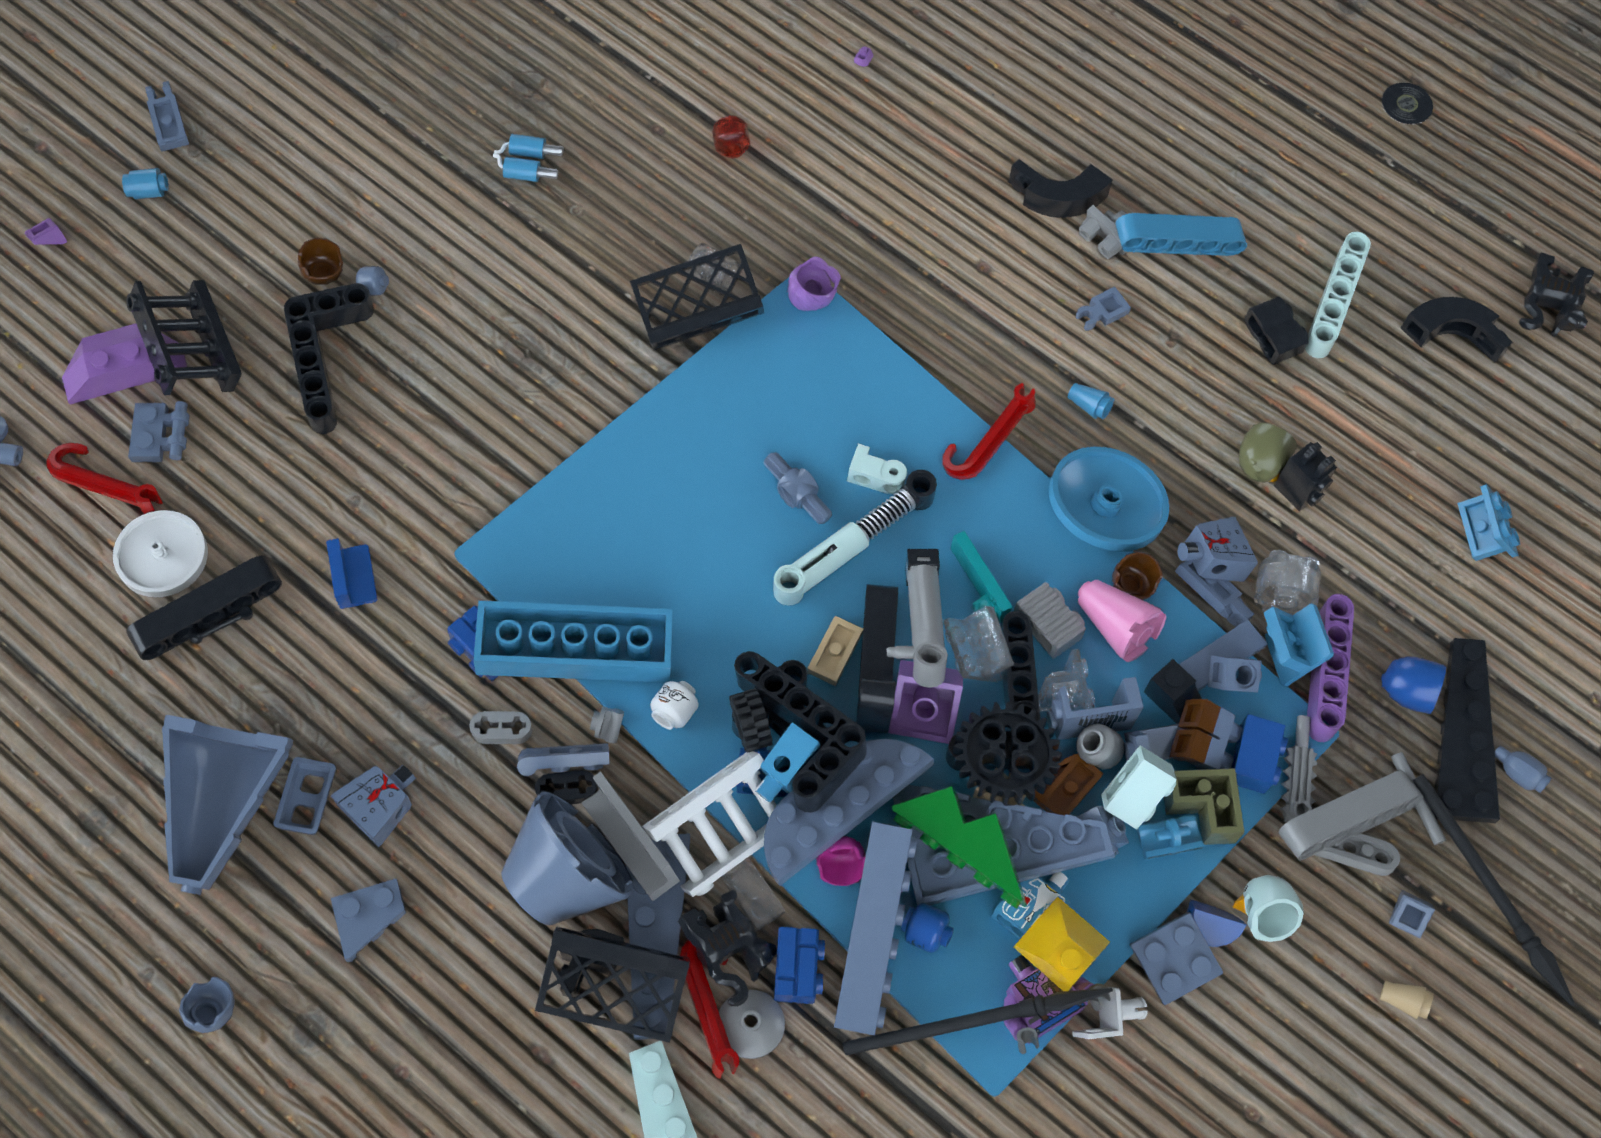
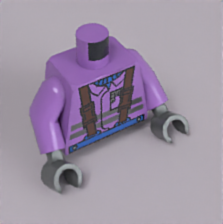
M1020 955L1008 964L1018 981L1010 985L1006 991L1007 996L1004 999V1006L1016 1004L1029 998L1035 1000L1037 995L1046 997L1063 991L1039 969L1035 970L1031 962L1023 955ZM1081 976L1069 991L1107 987L1103 984H1093ZM1109 993L1089 1000L1095 1011L1102 1009L1097 1000L1098 998L1103 997L1108 1001L1111 1000ZM1083 1002L1062 1011H1048L1044 1016H1040L1037 1013V1016L1005 1020L1004 1024L1017 1041L1019 1052L1025 1054V1043H1033L1036 1049H1038V1038L1082 1012L1088 1003Z

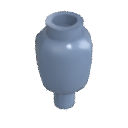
M1501 745L1494 752L1495 757L1503 762L1505 773L1526 790H1536L1541 793L1552 779L1547 775V767L1525 752L1515 751L1511 753Z

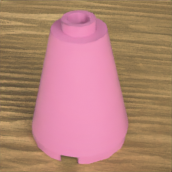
M1100 580L1087 581L1078 591V604L1119 658L1126 662H1131L1145 653L1148 647L1144 644L1150 637L1156 640L1165 625L1167 617L1160 608Z

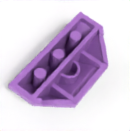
M136 323L82 338L62 376L67 400L70 405L155 381L154 368ZM162 334L165 343H178ZM170 355L174 367H187L185 355Z

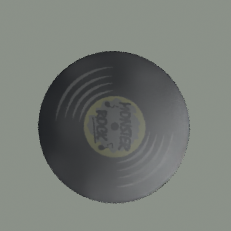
M1393 84L1384 91L1382 96V105L1385 112L1391 118L1403 124L1422 123L1430 117L1433 111L1431 97L1424 89L1415 84Z

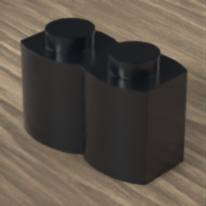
M1279 296L1249 308L1244 318L1250 333L1259 342L1263 353L1273 365L1303 353L1309 343L1306 329L1300 326L1293 318L1292 307Z

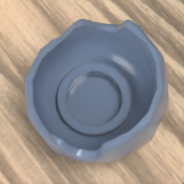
M212 977L207 983H194L180 1003L179 1013L184 1025L200 1033H209L221 1029L231 1019L235 1005L233 991L229 983L218 977Z

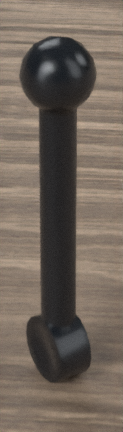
M248 606L242 607L239 614L200 633L193 632L190 636V641L193 644H199L203 638L241 619L250 620L253 617V611Z

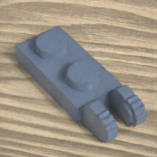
M169 81L162 83L165 97L157 98L152 86L145 87L148 97L146 102L161 152L189 145L178 102Z

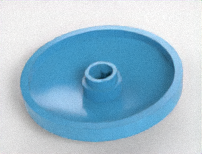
M1086 447L1075 450L1058 463L1050 479L1049 499L1056 516L1072 534L1092 546L1109 551L1124 552L1137 550L1153 542L1167 522L1169 499L1162 482L1147 465L1125 452L1107 447Z

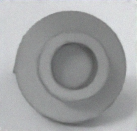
M604 706L601 712L595 711L590 725V730L595 731L594 737L604 739L609 743H617L624 711Z

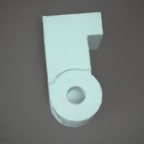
M858 443L849 468L847 481L886 494L898 493L905 484L907 476L906 466L898 460L885 461L884 459L868 455L870 447Z

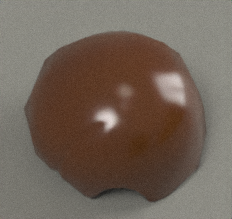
M313 238L304 242L298 252V267L304 279L315 285H327L336 281L343 271V260L339 246L327 238Z
M1137 551L1126 555L1115 566L1112 575L1113 587L1144 601L1156 593L1159 582L1163 578V573L1159 562L1148 553Z

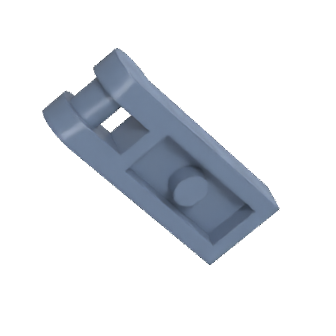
M608 743L527 748L523 749L518 755L517 769L523 776L534 774L536 769L551 768L552 772H566L570 770V767L583 766L586 770H598L603 768V765L610 764Z

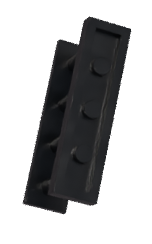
M193 280L189 291L182 296H147L142 282L135 281L131 293L126 298L127 308L134 316L154 368V379L156 383L160 384L164 396L171 394L176 380L214 378L218 381L222 392H233L242 372L205 280ZM186 307L193 319L156 320L152 308ZM195 331L199 333L202 342L165 343L161 332ZM204 354L209 358L211 366L174 367L170 355Z

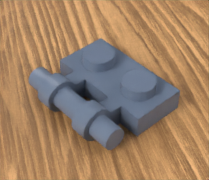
M176 402L175 410L172 413H168L169 408L166 403H135L128 454L131 462H162L164 451H170L169 458L172 460L182 459V451L186 449L187 438L184 437L185 427L189 425L190 415L187 413L188 404L186 402ZM166 427H172V435L169 437H165Z

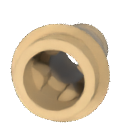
M1385 981L1379 1000L1389 1003L1416 1020L1418 1017L1427 1019L1434 993L1426 991V987Z

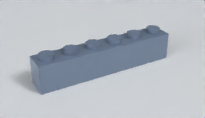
M872 822L834 1028L874 1036L876 1027L883 1028L886 1008L880 1007L882 993L889 994L893 975V973L886 972L889 959H896L899 939L893 938L895 925L902 926L905 905L899 904L901 891L908 892L911 871L905 870L907 857L914 858L918 839L911 837L912 829Z

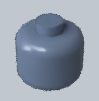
M365 266L358 270L356 283L365 285L370 292V296H377L386 291L389 278L383 268L379 266Z

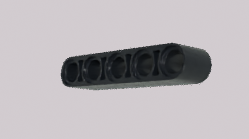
M264 555L256 556L135 621L127 628L126 633L140 659L151 660L188 641L193 632L200 633L239 613L242 607H249L273 594L281 587L282 581L268 557Z

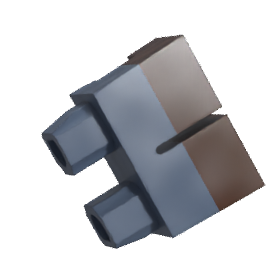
M1208 699L1186 700L1178 727L1184 730H1177L1169 757L1177 761H1186L1193 764L1199 770L1231 769L1234 759L1231 754L1225 752L1227 743H1236L1240 739L1243 729L1234 722V714Z

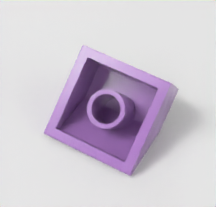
M900 660L894 708L888 733L949 744L954 734L963 688L964 671L946 668L943 683L937 687L928 688L917 684L914 680V662Z

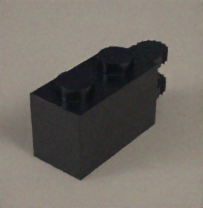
M1310 442L1290 457L1274 485L1298 511L1308 504L1311 507L1315 506L1325 496L1323 492L1333 483L1331 477L1337 469L1335 465L1336 460L1332 456L1327 458L1321 452L1322 446L1318 442L1314 444Z

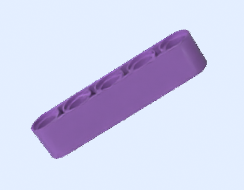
M1343 594L1331 595L1319 610L1334 656L1311 671L1307 716L1310 717L1309 736L1318 742L1329 741L1344 725L1346 718L1354 604Z

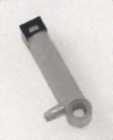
M907 549L905 575L906 586H908L912 646L888 647L887 657L913 659L914 680L923 687L932 688L943 683L948 656L944 643L939 586V549Z

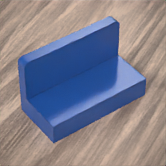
M339 538L327 540L334 596L340 609L376 602L378 599L368 545L343 549Z

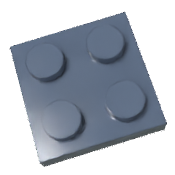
M1190 912L1179 916L1129 944L1164 1006L1223 974L1221 967Z

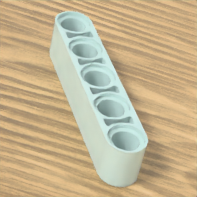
M1351 232L1348 234L1335 259L1308 333L1309 343L1305 350L1314 358L1326 357L1340 333L1371 245L1370 239L1362 232Z

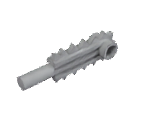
M1297 716L1295 746L1287 748V756L1283 758L1289 764L1288 768L1283 770L1288 776V780L1281 783L1287 789V792L1281 795L1286 802V805L1280 808L1283 812L1284 822H1288L1312 810L1311 804L1316 802L1310 796V793L1316 790L1311 780L1317 777L1312 771V767L1318 763L1315 760L1317 753L1313 752L1312 748L1308 749L1309 716Z

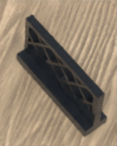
M741 244L630 281L653 351L764 314V307ZM738 253L741 264L736 273L722 267L726 257ZM706 264L715 269L708 282L694 276L698 266ZM742 270H744L746 278L740 275ZM719 271L733 277L727 291L712 285ZM678 273L687 278L680 292L666 286L671 275ZM664 278L663 281H662V283L656 281V280H659V279ZM691 280L705 286L699 301L685 295ZM737 280H740L749 285L752 295L739 298L731 294ZM651 283L659 287L653 301H650L641 296L638 287ZM710 289L724 295L719 306L712 308L703 303ZM663 290L678 296L671 310L656 304ZM682 298L696 305L692 315L684 317L675 313ZM728 298L734 300V301H731V302L726 303L727 300H728ZM644 303L650 305L647 312ZM654 308L669 314L663 325L651 327L649 317ZM672 317H675V318L678 319V320H675V321L670 322L671 319H672Z
M557 926L554 930L535 1011L670 1043L690 958ZM557 951L571 954L578 967L561 976L554 965ZM578 956L590 959L582 963ZM596 960L605 962L612 973L597 984L593 982L585 968ZM612 964L623 967L616 971ZM630 968L639 970L645 983L628 992L619 975ZM581 970L591 987L573 997L564 980ZM553 971L557 980L549 984L551 974ZM645 972H649V973H653V974H657V975L654 976L653 978L649 979L648 976H647V974H646ZM663 976L678 979L675 993L664 1000L660 998L652 984ZM615 978L624 996L607 1005L598 988ZM560 983L569 1001L560 1007L544 1004L547 990ZM648 986L658 1003L641 1013L631 996ZM594 991L603 1009L593 1015L584 1014L577 1001ZM627 999L637 1016L627 1023L618 1022L610 1009ZM673 1000L671 1010L669 1013L665 1004ZM570 1005H573L576 1011L567 1010L565 1008H567ZM661 1007L668 1018L665 1032L650 1029L644 1017ZM604 1013H607L610 1019L601 1018L599 1016H601ZM640 1020L644 1028L633 1024Z

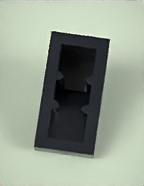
M1174 659L1150 679L1144 690V693L1176 724L1180 722L1186 700L1202 699L1195 685L1196 680Z

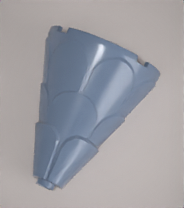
M165 715L162 735L165 778L163 780L167 822L164 826L169 882L182 884V892L201 895L202 889L210 890L241 843L242 833L263 803V797L288 759L294 740L261 732L253 734L216 727L197 720Z

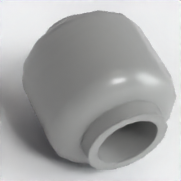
M1099 723L1091 724L1084 728L1076 742L1080 758L1089 765L1102 770L1116 766L1123 758L1125 751L1121 735L1110 727Z

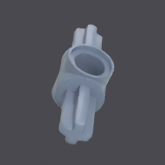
M777 452L770 453L765 458L764 465L779 481L777 490L788 506L791 508L797 507L798 509L804 508L818 524H824L831 518V510L817 496L818 485L806 469H792Z

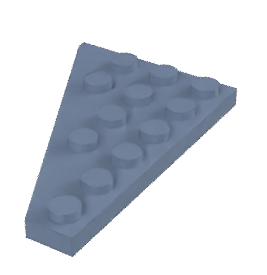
M908 785L893 797L894 805L939 790L926 786ZM957 793L966 823L996 813L1001 821L1020 882L1115 858L1105 822L1079 819L1076 816L1066 814L1064 816L1044 812L1041 809L1016 804H1007L1006 806L1001 801L995 800L991 803L989 800ZM913 827L911 828V837L918 839L914 858L907 857L909 871H911V880L917 905L920 903L934 905L997 888L992 885L988 889L973 878L976 872L966 865L961 870L946 859V856L949 854L939 846L936 850L931 849L919 839L922 834Z

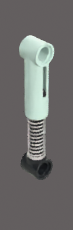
M926 470L911 472L906 484L900 488L898 493H895L894 496H891L885 502H882L881 505H878L877 508H874L873 512L870 511L860 521H856V524L849 522L791 565L780 567L774 575L773 592L776 600L787 606L799 603L804 593L869 546L870 539H874V536L882 533V529L886 530L891 524H895V520L899 521V517L903 518V514L907 515L908 512L929 508L933 503L937 487L934 475ZM920 487L925 489L926 492L920 493L914 489ZM793 582L796 584V587L788 589L782 586V584Z

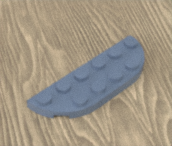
M891 739L866 741L867 753L864 760L819 810L812 813L803 812L795 804L793 791L786 795L771 813L764 833V852L767 864L778 885L781 886L931 768L934 765V759L922 749L903 741ZM827 765L823 769L831 771L836 769L837 766ZM808 788L801 793L810 795L816 792V790Z

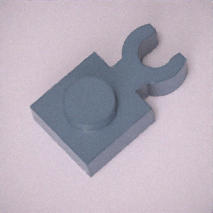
M1114 286L1091 298L1090 306L1080 307L1075 317L1076 319L1084 316L1090 318V320L1085 322L1084 326L1085 331H1089L1096 326L1099 320L1106 326L1128 315L1131 307Z

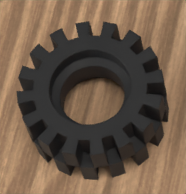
M756 688L729 696L733 718L735 719V725L745 752L749 753L773 745L769 722Z

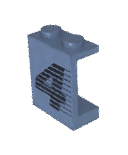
M1136 677L1124 678L1111 701L1112 706L1071 711L1066 687L1059 688L1055 699L1052 700L1050 711H1047L1048 727L1055 729L1057 740L1076 738L1084 728L1097 723L1106 725L1115 731L1132 729L1143 709Z

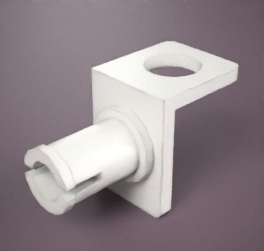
M1107 987L1113 989L1109 993L1111 1000L1108 1001L1103 997L1098 998L1102 1008L1099 1010L1100 1028L1072 1031L1073 1037L1096 1039L1122 1036V1021L1145 1019L1147 1011H1138L1135 1008L1147 1007V1004L1142 997L1121 1000L1119 988Z

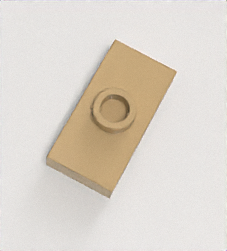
M834 616L807 668V673L836 686L863 634V628Z

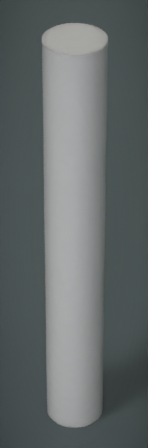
M1403 752L1391 756L1397 771L1402 770L1414 784L1412 780L1415 779V776ZM1423 797L1415 808L1433 844H1441L1446 841V838L1429 804Z

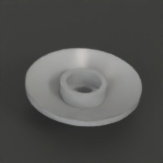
M749 990L748 999L738 1007L728 1004L729 997L720 1008L719 1014L731 1048L737 1052L740 1058L757 1059L771 1053L779 1045L785 1029L784 1014L777 1001H774L773 997L758 990ZM748 1016H754L758 1023L754 1027H747L744 1020Z

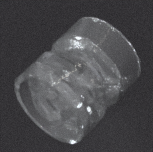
M701 243L693 251L688 261L717 252L718 250L705 243ZM726 257L722 267L736 273L740 264L736 260ZM704 264L698 266L694 276L708 282L715 269ZM719 271L712 285L727 291L733 277Z

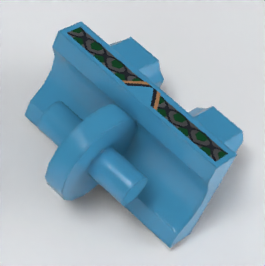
M1195 815L1140 825L1136 829L1145 860L1199 850L1204 847L1198 832Z

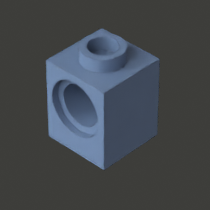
M1211 655L1208 687L1228 691L1258 693L1259 683L1262 678L1260 660ZM1239 670V675L1236 679V672Z

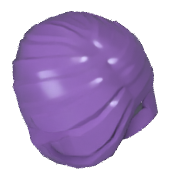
M812 257L797 266L790 273L787 289L788 297L792 305L798 310L816 311L822 309L833 300L841 276L834 267L828 266L820 257ZM830 280L834 283V288L831 286Z

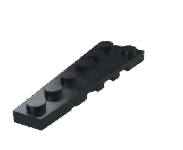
M1454 638L1450 642L1446 676L1447 689L1445 690L1443 703L1445 706L1444 721L1441 723V749L1438 751L1437 763L1439 767L1434 790L1455 820L1496 823L1500 820L1486 643L1485 640Z

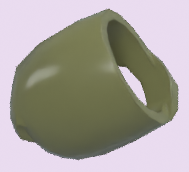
M1262 422L1254 424L1246 433L1241 443L1239 465L1249 479L1261 483L1275 482L1278 480L1280 472L1284 469L1289 458L1296 451L1297 442L1286 430L1275 425Z

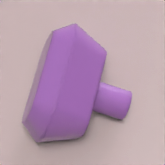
M865 46L859 49L854 58V63L862 67L868 66L873 58L871 49Z

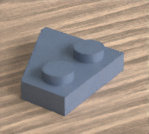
M397 878L331 898L346 962L353 961L357 957L356 954L369 942L377 940L384 933L386 927L395 924L406 914Z

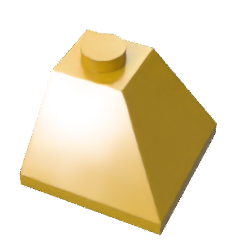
M1057 896L1014 945V948L1061 990L1069 991L1108 946L1110 941Z

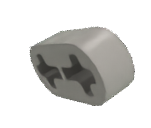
M483 711L475 714L469 724L473 738L482 744H522L528 741L532 734L531 721L522 712ZM488 721L490 727L498 728L487 729V734H481L480 729L477 727H482L483 722ZM515 722H521L522 727H524L520 729L519 734H513L511 729L515 726Z

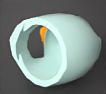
M1271 875L1250 880L1244 888L1243 895L1232 906L1234 909L1247 914V924L1253 936L1258 940L1268 942L1280 941L1291 936L1301 926L1304 915L1303 904L1292 886L1285 879Z

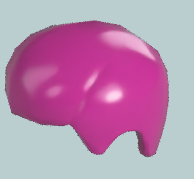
M843 836L816 857L820 878L834 886H849L858 883L862 879L866 853L860 842L854 838Z

